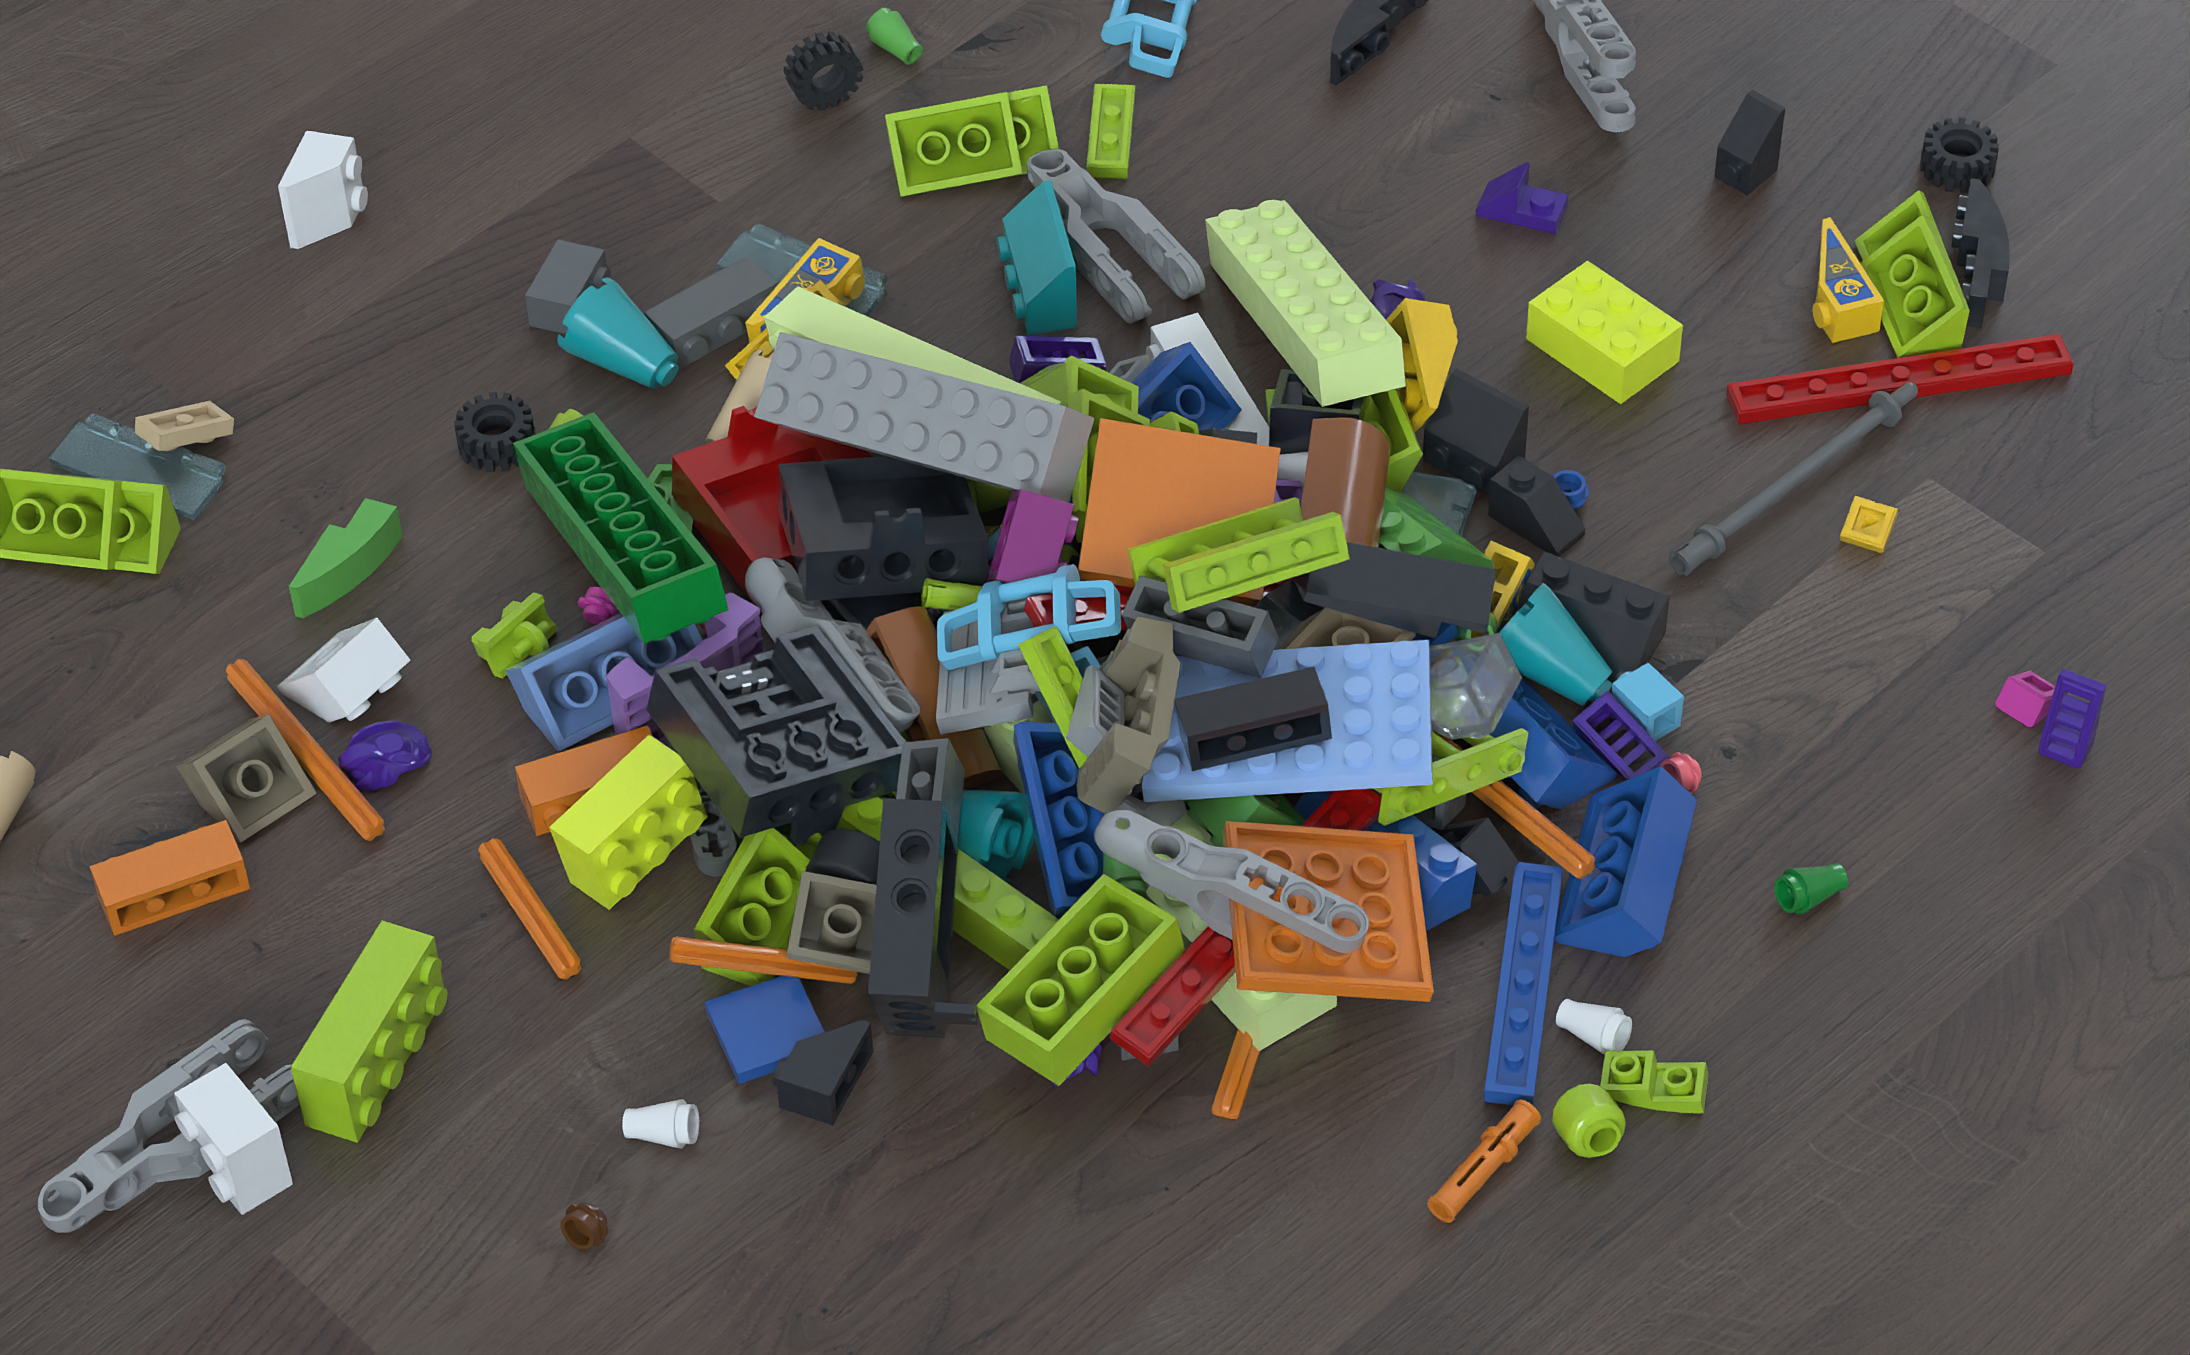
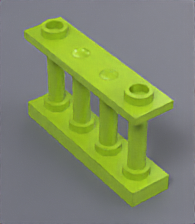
M1295 497L1127 549L1134 584L1136 585L1139 576L1166 583L1172 610L1179 613L1350 560L1341 515L1330 512L1303 521L1299 499Z
M1453 681L1432 687V755L1439 759L1432 763L1433 785L1373 788L1382 794L1378 822L1386 826L1522 772L1528 732L1520 728L1494 738L1461 716L1460 711L1464 692L1462 687ZM1452 731L1474 747L1460 751L1438 735Z

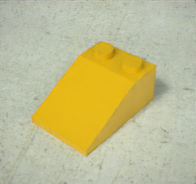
M1404 298L1386 321L1402 339L1406 386L1398 388L1414 432H1416L1438 408L1458 339L1457 328L1453 322L1450 305Z

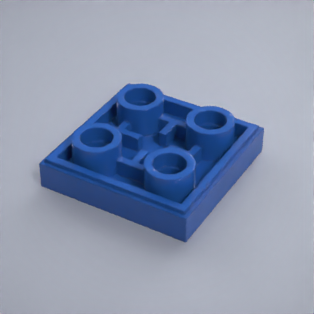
M780 976L704 1002L706 1014L738 1084L775 1072L779 1061L782 1058L787 1059L797 1041L824 1033L798 977Z

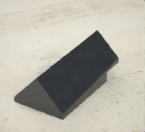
M1346 542L1350 560L1293 577L1305 602L1436 639L1441 622L1486 633L1489 624L1496 569Z

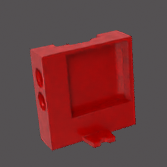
M744 406L732 409L728 436L726 438L672 456V496L683 511H687L693 518L695 527L755 605L745 587V575L751 563L762 557L785 560L797 572L778 512V464L869 458L871 456L863 449L786 429L754 417L757 406L752 410H747Z

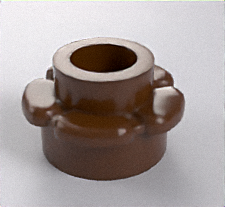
M584 1202L579 1205L574 1203L566 1210V1216L561 1221V1231L571 1245L581 1250H588L594 1244L599 1246L604 1242V1238L608 1235L607 1218L596 1205Z

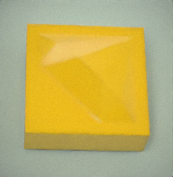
M1855 496L1840 534V540L1883 554L1895 524L1898 509Z

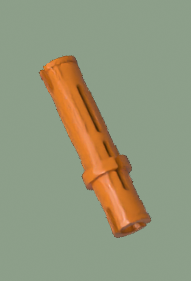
M1517 1100L1511 1110L1496 1126H1490L1480 1136L1481 1143L1442 1187L1428 1199L1427 1206L1434 1216L1443 1222L1451 1223L1459 1211L1481 1189L1503 1162H1511L1518 1153L1517 1146L1540 1123L1541 1115L1532 1104L1525 1100Z

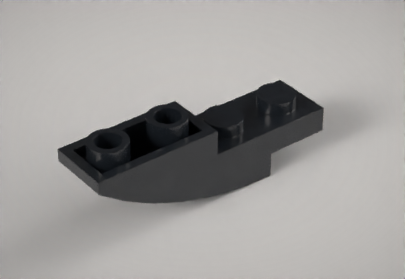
M1353 0L1342 15L1333 36L1330 82L1338 85L1348 76L1357 73L1364 64L1376 55L1382 54L1390 43V29L1395 28L1417 8L1423 7L1428 0Z
M1971 178L1968 195L1960 194L1956 219L1964 220V223L1955 222L1951 247L1959 248L1957 266L1965 267L1964 279L1972 280L1971 283L1963 282L1962 292L1970 310L1966 326L1982 328L1987 299L2001 302L2004 300L2009 272L2010 250L2005 222L1999 207L1980 179Z

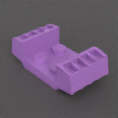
M733 593L726 594L725 597L729 610L715 615L710 621L705 622L707 638L702 640L694 649L676 661L666 664L664 667L697 658L704 669L714 666L717 671L752 662L754 655L765 652L762 644L760 608ZM629 657L622 660L606 675L613 717L612 721L615 730L614 734L618 735L648 725L652 736L666 745V736L646 710L654 675L651 677Z

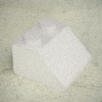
M313 131L305 132L278 185L290 248L299 249L352 227L359 211H364L367 204L368 191L362 185V159L360 156H357L354 138Z
M374 618L338 632L282 681L277 688L284 696L329 723L344 717L352 721L370 707L371 704L367 699L377 690L380 693L385 692L402 678L398 671L410 659L380 620Z

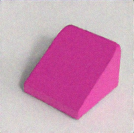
M2032 671L2010 676L2007 678L1996 700V706L2025 726L2033 727L2047 716L2055 686Z

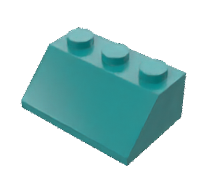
M1051 180L1042 181L1002 218L1003 236L996 237L1000 262L1007 261L1008 265H1004L1008 291L1015 290L1016 294H1012L1014 315L1016 320L1023 319L1027 335L1077 328L1076 265Z

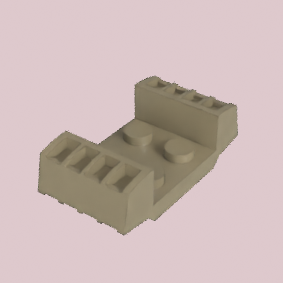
M1137 617L1131 629L1126 631L1123 639L1117 643L1115 650L1110 652L1106 662H1103L1099 668L1105 676L1125 692L1124 725L1114 723L1080 767L1077 775V793L1080 801L1104 814L1116 811L1119 805L1122 806L1125 797L1132 793L1135 784L1140 783L1143 774L1149 772L1154 757L1169 740L1181 663L1173 652L1172 623Z

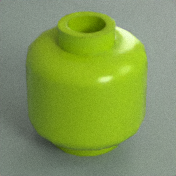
M1595 1084L1577 1085L1567 1090L1557 1101L1552 1114V1121L1557 1133L1569 1149L1581 1157L1591 1158L1610 1153L1617 1147L1625 1132L1626 1121L1622 1110L1607 1091Z

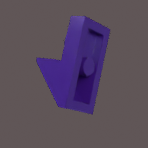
M1526 162L1487 183L1476 208V216L1556 234L1568 206V194L1528 186L1530 162Z

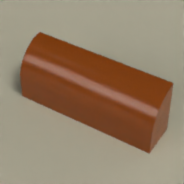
M1354 418L1313 419L1301 501L1303 521L1330 512L1338 513L1342 518L1346 542L1379 547L1390 457V444L1379 429L1367 422Z
M911 607L874 618L866 632L920 706V713L913 720L911 726L905 730L909 741L949 738L965 769L963 789H971L1000 779L1003 776V771L982 727L940 734L936 722L940 668L937 630L927 609L924 607Z

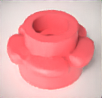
M1676 752L1671 755L1670 759H1666L1661 763L1660 766L1691 794L1698 789L1702 779L1701 768L1697 761L1688 754Z

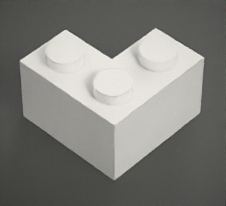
M227 1063L174 1093L180 1112L174 1117L176 1124L189 1142L196 1139L202 1146L200 1148L201 1154L209 1168L213 1171V1175L208 1177L209 1183L223 1203L230 1200L241 1215L293 1185L278 1125Z

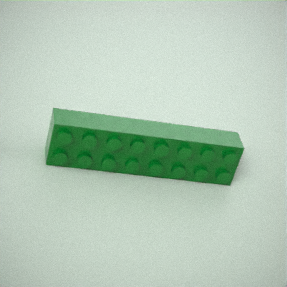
M594 412L513 443L525 487L643 644L665 639L675 631L693 624L708 622L715 615L729 610L715 561Z

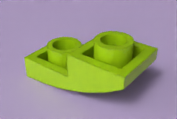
M1605 1051L1600 1086L1610 1094L1614 1101L1632 1106L1667 1112L1704 1113L1709 1073L1706 1062L1657 1063L1654 1051Z

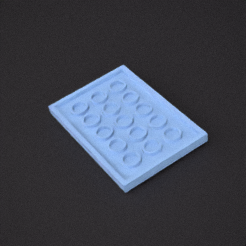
M1429 640L1273 650L1261 678L1185 656H1176L1181 663L1175 699L1314 666L1328 702L1332 739L1192 772L1179 733L1174 701L1169 740L1154 757L1149 772L1147 774L1144 773L1142 779L1144 802L1433 785Z

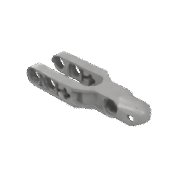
M1533 0L1545 18V30L1557 47L1566 78L1598 125L1610 132H1624L1634 127L1636 123L1635 105L1629 98L1628 91L1622 88L1617 79L1624 78L1634 70L1636 66V50L1601 0H1594L1592 2L1588 0Z
M1044 150L1028 159V178L1035 188L1042 181L1051 180L1063 224L1069 237V245L1076 268L1125 322L1132 324L1151 315L1152 309L1147 305L1140 288L1132 280V274L1129 270L1123 271L1112 259L1110 250L1094 234L1093 230L1102 228L1117 230L1179 298L1185 300L1205 290V278L1198 263L1138 199L1105 191L1064 150Z
M762 557L751 563L745 575V587L750 598L760 608L762 613L761 623L773 641L776 642L777 636L817 625L897 731L902 732L908 729L920 713V706L863 626L858 623L834 620L820 600L806 601L797 572L785 560Z
M1117 810L1105 814L1095 829V843L1101 851L1109 857L1139 871L1142 879L1150 886L1186 903L1212 930L1232 939L1229 898L1337 952H1353L1364 942L1369 927V920L1362 908L1246 849L1210 846L1176 828L1161 826L1131 810ZM1119 820H1126L1129 828L1125 830L1119 829L1115 823ZM1155 854L1167 855L1172 860L1159 859ZM1255 877H1260L1264 880L1263 885H1260L1257 890L1250 888L1249 882H1252ZM1278 886H1280L1283 890L1279 902H1276L1272 899L1274 894L1276 895ZM1294 896L1306 897L1313 904L1314 910L1309 914L1300 915L1289 908L1287 901ZM1338 918L1350 919L1358 927V933L1352 937L1341 936L1332 928V922Z
M238 1020L132 1094L120 1127L85 1151L72 1165L46 1182L38 1198V1210L45 1226L57 1233L73 1232L86 1225L105 1210H117L156 1182L200 1177L210 1170L201 1154L200 1148L202 1146L196 1139L189 1142L181 1133L170 1142L153 1144L145 1149L146 1141L174 1121L175 1115L180 1113L175 1092L225 1063L228 1064L236 1075H239L257 1062L264 1054L268 1045V1038L263 1032L256 1028L250 1020ZM247 1039V1041L239 1049H237L240 1043ZM292 1064L280 1068L264 1080L260 1077L253 1082L254 1087L249 1090L275 1122L300 1105L291 1071ZM208 1066L206 1071L198 1077L199 1073ZM52 1190H56L55 1193L50 1198H48L49 1193Z

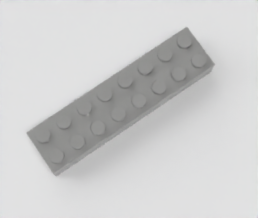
M783 332L779 333L754 415L758 419L786 429L1012 491L1022 489L1068 503L1095 419L1066 406Z

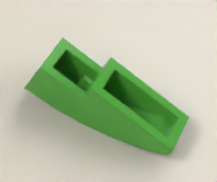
M365 498L346 528L328 525L289 585L296 617L305 618L332 604L358 586L385 561L403 538L397 506Z

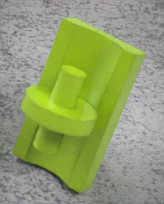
M533 592L521 603L512 601L503 609L501 621L491 629L482 627L472 636L471 641L478 656L487 660L494 676L503 679L507 675L505 670L521 663L529 655L535 656L549 649L547 639L557 632L558 629L546 612L543 595Z

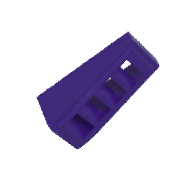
M1015 336L1009 359L1015 382L1018 383L1023 382L1048 366L1066 362L1065 357L1068 358L1070 356H1074L1104 371L1107 367L1097 338ZM1084 354L1085 358H1079V355Z
M2062 668L2041 735L2038 749L2041 755L2074 768L2082 767L2094 745L2107 685ZM2067 692L2087 699L2090 701V703L2067 695Z
M1608 691L1573 720V728L1626 781L1660 767L1664 760L1670 759L1665 751ZM1610 715L1614 721L1598 734L1594 728ZM1623 727L1627 732L1609 746L1605 741ZM1635 739L1639 745L1621 759L1617 753ZM1645 751H1648L1653 757L1637 771L1633 772L1629 765Z

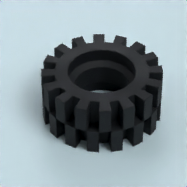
M822 32L815 33L816 40L811 41L809 36L802 39L805 45L801 48L796 44L792 48L795 56L787 55L785 60L788 66H784L783 71L786 75V81L802 105L805 103L806 107L812 110L815 105L818 110H825L827 103L830 104L831 108L837 107V100L840 98L846 102L850 99L847 94L848 91L856 93L859 88L856 82H862L863 79L860 71L864 70L860 59L845 37L842 35L837 37L835 32H828L826 38ZM833 65L826 74L813 78L822 68Z
M1952 118L1945 119L1944 126L1938 121L1933 124L1932 129L1929 128L1926 131L1920 168L1921 172L1925 171L1924 177L1927 181L1934 178V186L1939 188L1942 184H1946V191L1953 192L1954 187H1960V193L1968 192L1971 178L1980 179L1985 186L1990 183L1996 169L1999 152L1998 138L1996 134L1990 135L1991 129L1988 126L1979 129L1980 122L1973 120L1971 125L1965 124L1966 118H1959L1958 123H1953ZM1953 153L1964 154V155H1967L1968 157H1959V156H1955V155H1952V154H1953Z
M490 392V399L484 400L482 395L474 397V405L469 401L464 403V411L458 410L456 413L454 427L459 454L462 455L463 461L467 465L472 462L473 468L477 470L486 465L487 472H494L495 466H501L503 472L509 470V463L511 462L516 467L519 466L513 443L535 435L534 421L531 408L528 404L524 405L523 399L517 396L512 401L510 393L504 392L502 398H497V392ZM492 429L508 430L499 435L490 436L483 434Z

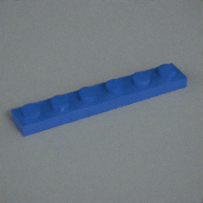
M1519 862L1515 866L1484 1090V1102L1514 1105L1517 1100L1521 1099L1532 1105L1534 1103L1563 867Z

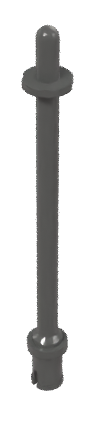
M1912 382L1905 383L1892 394L1876 391L1868 401L1870 408L1868 412L1716 526L1702 524L1694 531V537L1669 553V562L1674 571L1681 576L1683 574L1688 576L1707 559L1719 557L1725 552L1726 539L1880 423L1887 427L1896 426L1899 420L1902 419L1901 408L1918 394L1916 384Z

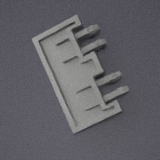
M1027 598L1006 602V607L1001 613V634L1034 628L1024 611ZM955 610L944 612L943 615L953 612ZM978 620L953 631L951 636L952 652L979 645ZM1020 649L1002 652L995 660L983 661L953 670H946L940 662L936 722L940 734L1033 717V703L1030 694L1041 691Z

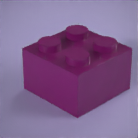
M1022 489L1011 492L989 569L988 581L1000 580L1002 584L1056 573L1059 567L1065 566L1066 561L1059 558L1063 544H1066V542L1071 543L1076 531L1078 516L1071 515L1074 504Z

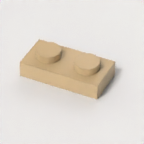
M205 401L136 417L135 433L158 451H173L179 446L196 442L208 443L217 437L233 434L234 418L211 401Z

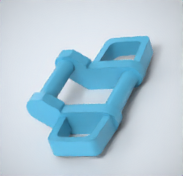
M1114 0L1109 20L1105 21L1102 27V40L1112 45L1131 42L1129 55L1131 67L1171 78L1174 74L1180 50L1186 45L1188 34L1185 29L1191 6L1195 5L1197 0H1163L1176 4L1171 23L1139 13L1127 14L1131 0ZM1140 41L1171 50V57L1163 59L1142 52L1140 50Z
M1074 564L1059 567L1056 573L1002 584L1000 580L985 583L977 595V602L945 614L938 619V660L946 670L995 660L1000 653L1020 649L1018 644L1054 626L1058 628L1065 644L1117 635L1121 631L1120 593L1109 580L1080 581L1078 569ZM1053 592V624L1001 634V613L1006 607V602ZM1106 597L1107 614L1103 620L1076 624L1075 598ZM978 620L979 645L952 652L951 636L953 631Z

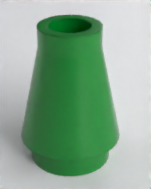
M1839 863L1826 866L1789 868L1783 872L1782 876L1775 880V897L1785 912L1805 914L1835 893L1845 890L1848 886V876L1843 866Z

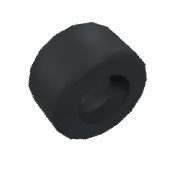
M844 828L830 830L821 837L807 865L806 872L877 885L880 842L872 836L856 830Z

